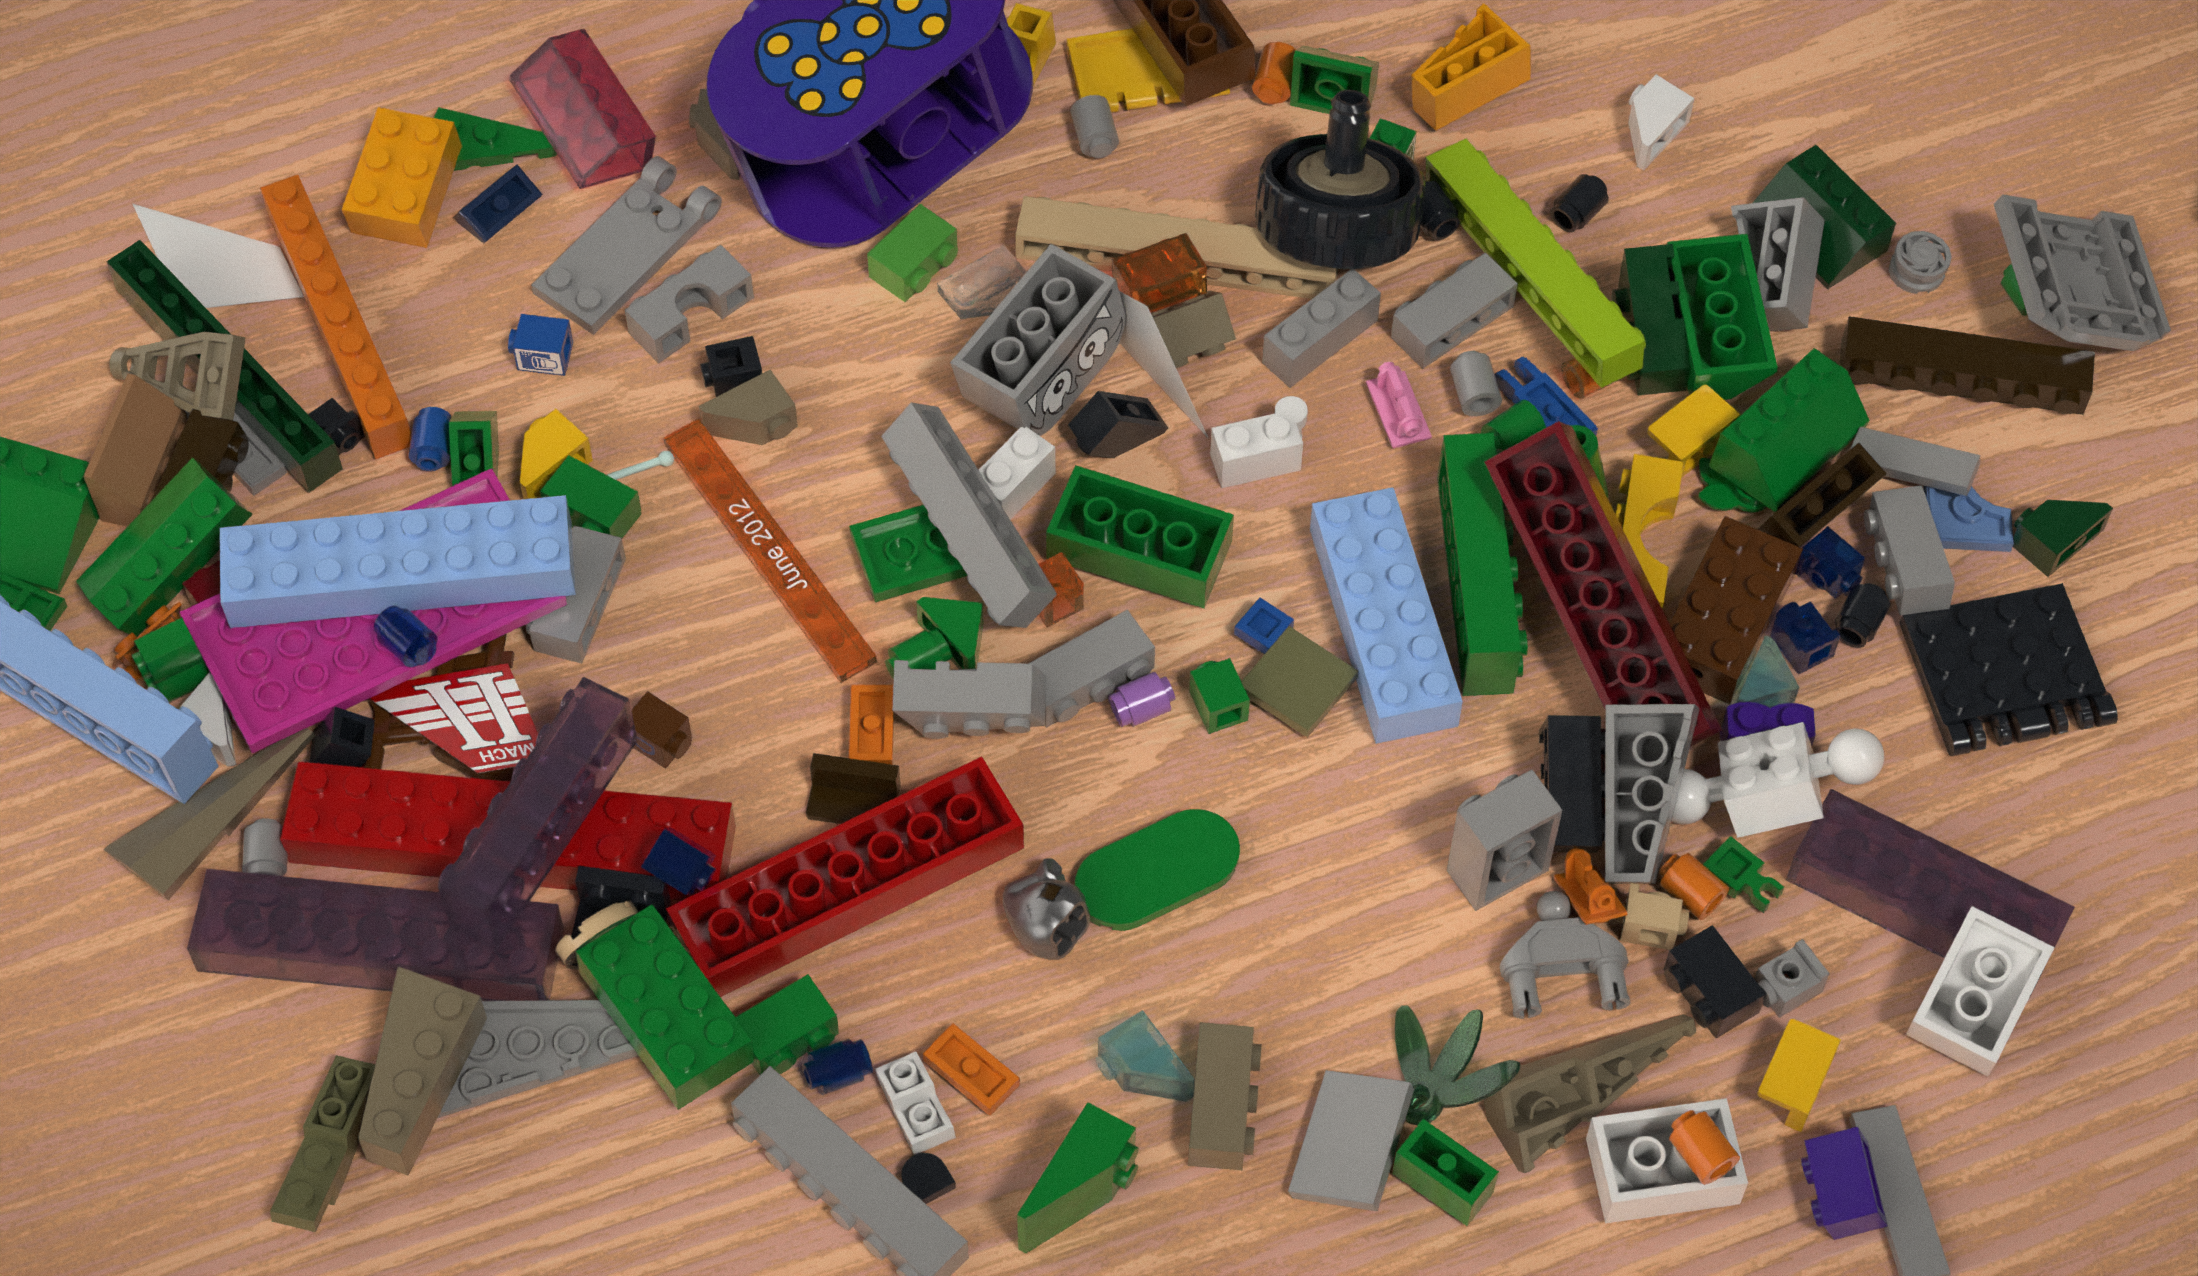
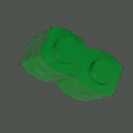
M182 618L134 640L139 651L132 654V657L148 688L153 687L167 698L169 703L193 692L209 673Z

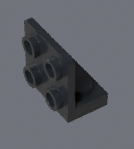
M579 865L575 883L580 902L571 935L573 940L581 933L578 927L582 925L583 921L617 902L619 904L631 901L638 912L653 905L663 920L667 921L666 908L670 907L671 899L666 878ZM578 962L566 965L569 969L579 970Z

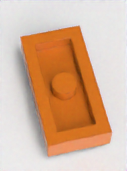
M893 684L851 685L849 758L893 765Z
M954 1023L923 1053V1061L989 1116L1020 1086V1077Z

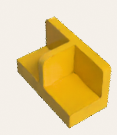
M1702 385L1648 427L1647 434L1669 453L1668 459L1684 462L1682 477H1684L1699 465L1701 458H1708L1714 453L1720 434L1740 414L1708 385Z
M1796 1019L1789 1020L1757 1095L1790 1110L1784 1125L1802 1132L1841 1039Z

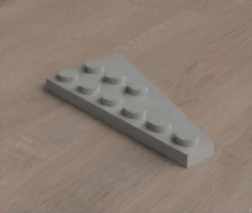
M599 1000L482 1001L487 1020L438 1118L639 1055Z

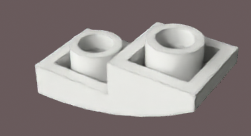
M917 1052L875 1068L877 1078L914 1155L956 1138L954 1127L936 1095L934 1083Z

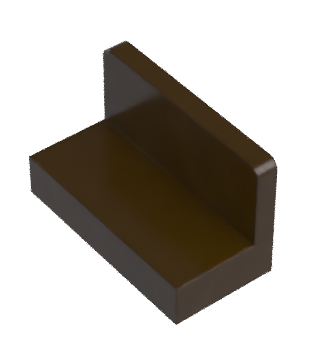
M813 753L810 766L812 787L807 804L806 817L809 820L842 824L898 797L901 788L899 766Z

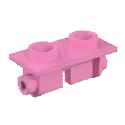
M1393 362L1383 363L1379 367L1380 372L1377 378L1367 380L1366 385L1392 448L1432 439L1405 371H1401V368L1395 366Z

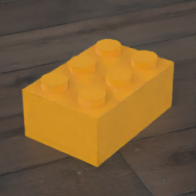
M381 107L377 108L342 207V212L351 233L424 248L428 247L456 166L458 155L462 148L454 122Z

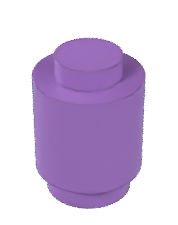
M1156 672L1123 684L1116 688V693L1108 696L1112 711L1121 727L1128 724L1134 727L1170 712V702L1175 700L1174 691L1167 677L1159 678Z

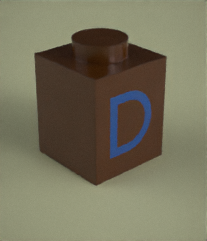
M648 691L621 721L625 743L665 769L675 758H681L687 752L692 742L689 717Z

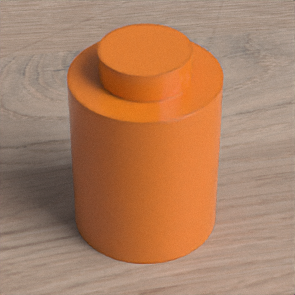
M1270 42L1263 47L1252 85L1254 94L1261 101L1267 104H1277L1289 99L1292 84L1293 57L1296 50L1293 46L1283 42Z
M1686 853L1681 857L1678 854H1674L1665 862L1659 872L1663 876L1660 886L1675 899L1683 900L1682 905L1700 921L1707 918L1721 904L1729 891V887L1690 853Z
M1690 1110L1672 1123L1671 1127L1674 1131L1671 1133L1669 1140L1703 1185L1712 1183L1725 1175L1740 1160L1739 1154L1707 1112L1704 1111L1696 1114L1694 1110Z

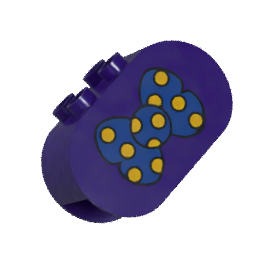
M753 0L746 8L742 20L726 33L714 52L707 75V96L720 131L749 195L761 216L783 235L804 244L832 248L855 245L867 241L884 231L1008 134L1022 119L1030 104L1033 92V72L1022 42L1008 26L1003 11L1005 0Z

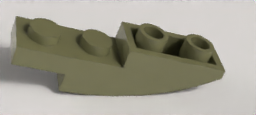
M336 1055L303 1125V1142L270 1210L272 1222L316 1232L328 1204L335 1205L359 1144L358 1138L375 1064Z

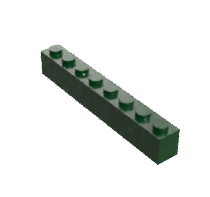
M138 240L106 261L116 290L164 340L200 332L231 335L141 240ZM244 348L235 413L285 464L286 469L310 493L343 470L336 444ZM200 354L186 358V363L197 375Z

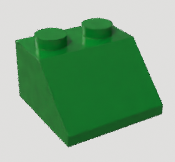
M1303 45L1295 50L1293 57L1290 106L1329 114L1333 108L1331 100L1338 92L1343 90L1359 91L1365 94L1370 103H1372L1377 87L1379 62L1360 56L1354 57L1331 52L1324 48H1313Z

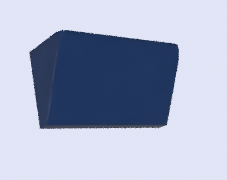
M516 164L462 208L453 218L484 244L543 194Z

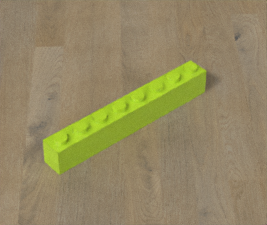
M1463 139L1426 156V182L1436 181L1458 210L1457 217L1460 220V225L1482 251L1486 252L1518 283L1517 291L1601 388L1643 368L1646 342L1641 331L1637 327H1632L1622 316L1619 306L1614 301H1609L1600 291L1596 280L1591 275H1586L1577 265L1573 254L1568 249L1564 250L1555 240L1551 229L1546 224L1542 225L1533 215L1529 204L1524 199L1520 200L1511 190L1507 179L1495 172L1489 165L1486 155L1481 150L1477 151L1467 139Z

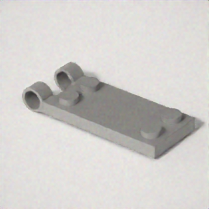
M660 156L653 157L645 165L641 178L531 284L533 294L594 335L705 223L710 222L716 216L721 207L722 198L707 187L700 186L690 195L686 207L683 210L659 195L672 185L677 173L676 167ZM658 210L660 212L658 215H653L654 211Z

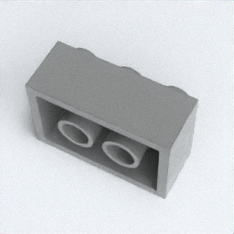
M1533 770L1519 777L1516 774L1506 777L1496 786L1495 790L1482 797L1480 795L1471 796L1457 810L1447 872L1475 911L1549 871L1562 809Z

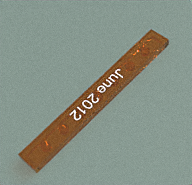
M698 418L664 437L665 447L674 455L676 462L840 683L877 663L876 654Z

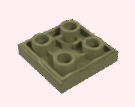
M1288 626L1241 682L1251 701L1308 738L1356 681L1358 670Z

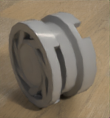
M1915 231L1904 235L1898 241L1890 261L1889 273L1891 279L1904 291L1914 294L1924 291L1929 293L1936 290L1942 284L1945 273L1950 266L1952 256L1948 245L1940 237L1925 231Z

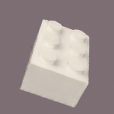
M1727 1098L1598 1116L1591 1119L1586 1142L1605 1224L1738 1205L1741 1203L1748 1180ZM1690 1110H1694L1696 1114L1704 1111L1707 1112L1740 1156L1738 1163L1729 1172L1706 1185L1700 1182L1669 1140L1671 1133L1674 1131L1671 1127L1672 1123Z

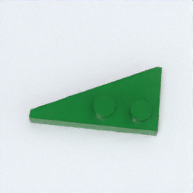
M438 107L434 116L436 119L452 121L455 124L462 148L454 171L464 170L471 166L486 167L514 163L513 157L536 153H538L539 159L549 158L561 153H567L570 148L568 138L449 109Z

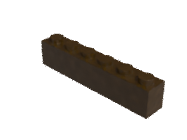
M1849 316L1842 337L1839 365L1848 371L1852 382L1856 384L1869 383L1890 386L1897 390L1910 389L1931 392L1938 396L1951 395L1972 398L1980 402L1992 401L2013 404L2021 408L2034 407L2054 410L2062 414L2075 413L2084 415L2093 392L2095 352Z

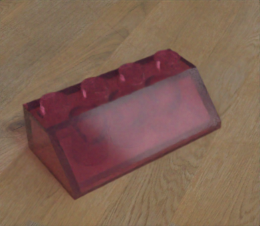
M585 29L549 37L510 74L509 81L579 189L642 172L648 161L653 158L656 135Z

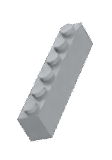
M911 402L881 436L890 450L891 459L901 467L909 480L910 489L920 498L929 512V520L939 528L948 543L949 552L960 562L968 575L967 580L969 584L978 591L987 605L989 616L998 625L1027 628L1056 597V591L939 407Z
M771 1066L731 1102L734 1116L733 1126L736 1131L750 1143L754 1140L759 1142L766 1149L765 1155L777 1169L782 1172L789 1169L799 1178L797 1183L808 1197L814 1201L821 1198L832 1208L830 1213L844 1229L850 1230L853 1227L865 1238L863 1240L864 1245L875 1257L880 1260L887 1257L898 1267L896 1270L898 1276H951L969 1258L968 1241Z

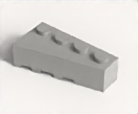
M1695 704L1606 705L1605 882L1611 884H1656L1700 709Z

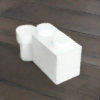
M1286 396L1277 402L1274 414L1217 426L1211 429L1210 456L1221 488L1301 470L1303 452L1302 428L1306 425L1308 416L1307 405L1302 399L1295 396Z

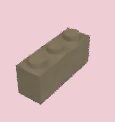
M1200 1022L1188 1166L1242 1171L1244 1154L1253 1155L1255 1128L1246 1127L1247 1112L1256 1113L1258 1086L1250 1085V1072L1260 1071L1262 1044L1253 1043L1254 1027Z

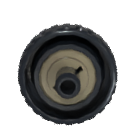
M1343 90L1338 92L1331 100L1333 108L1329 112L1327 134L1303 136L1286 141L1275 147L1263 160L1260 167L1256 196V225L1263 238L1272 247L1298 261L1336 269L1376 267L1393 262L1404 256L1418 240L1424 209L1425 181L1419 166L1408 155L1390 145L1368 138L1370 121L1368 110L1371 108L1368 97L1359 91Z

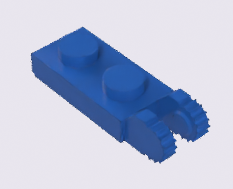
M1520 357L1514 363L1517 375L1523 379L1526 385L1522 386L1505 369L1495 373L1500 391L1508 399H1511L1514 404L1520 400H1527L1532 403L1543 417L1546 428L1560 421L1569 426L1581 425L1587 427L1597 435L1598 428L1546 373H1542L1527 357Z

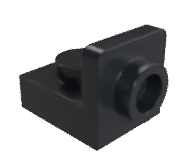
M333 398L308 414L335 442L339 455L352 450L365 437L359 416L353 410L347 413Z

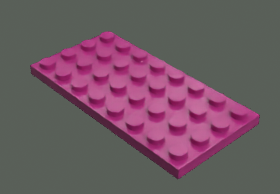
M491 468L400 511L510 501ZM218 594L179 613L251 753H255L324 720L334 707L346 710L567 605L566 596L230 628L221 605V595Z

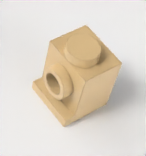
M1631 883L1625 903L1627 916H1623L1620 941L1671 950L1674 947L1677 935L1685 936L1689 910L1682 909L1683 900L1672 898L1663 892L1642 893L1639 892L1640 884Z

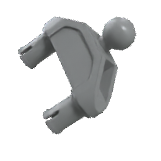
M1549 891L1540 897L1537 902V913L1542 921H1537L1512 946L1500 963L1501 977L1510 986L1513 1015L1516 1018L1524 1019V1010L1526 1008L1528 1018L1535 1017L1542 1012L1535 978L1594 973L1598 976L1603 1009L1612 1011L1613 1001L1616 1002L1617 1010L1630 1005V997L1627 993L1623 971L1628 964L1625 947L1615 937L1596 925H1585L1580 917L1569 918L1572 906L1568 897L1560 891Z

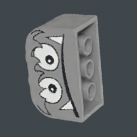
M1050 244L950 362L962 396L1016 429L1028 427L1039 436L1048 432L1108 362L1121 340L1126 317L1116 279L1057 246Z

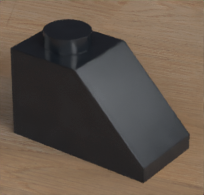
M1097 391L1068 424L1077 438L1076 443L1084 453L1089 456L1115 458L1164 434L1168 429V426L1148 398Z

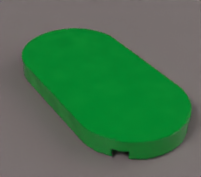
M1201 809L1184 810L1090 854L1077 871L1075 886L1085 896L1090 913V922L1100 927L1101 924L1112 927V930H1131L1224 886L1233 876L1240 855L1239 839L1231 824L1220 815Z

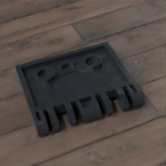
M2063 583L1950 605V609L1902 615L1900 619V627L1950 756L1967 754L1970 752L1971 746L1974 751L1986 749L1987 739L1982 723L1989 722L1999 746L2012 743V732L2018 743L2049 737L2050 725L2055 735L2068 732L2069 724L2064 710L2066 706L2071 707L2075 720L2081 730L2094 727V723L2097 727L2117 723L2118 713L2112 695L2104 687Z

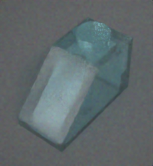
M1143 1010L1098 1038V1057H1096V1063L1105 1078L1109 1081L1115 1079L1123 1091L1185 1102L1193 1098L1195 1078Z

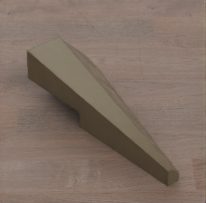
M305 728L270 745L197 790L185 804L180 801L112 842L104 850L169 901L224 835L230 836L315 737L314 733Z
M1680 1015L1480 1078L1487 1121L1518 1171L1527 1173L1534 1169L1535 1165L1533 1162L1548 1149H1557L1565 1143L1564 1136L1582 1121L1590 1122L1592 1117H1596L1639 1081L1637 1075L1652 1062L1660 1063L1668 1056L1666 1051L1683 1036L1691 1037L1696 1033L1694 1018Z

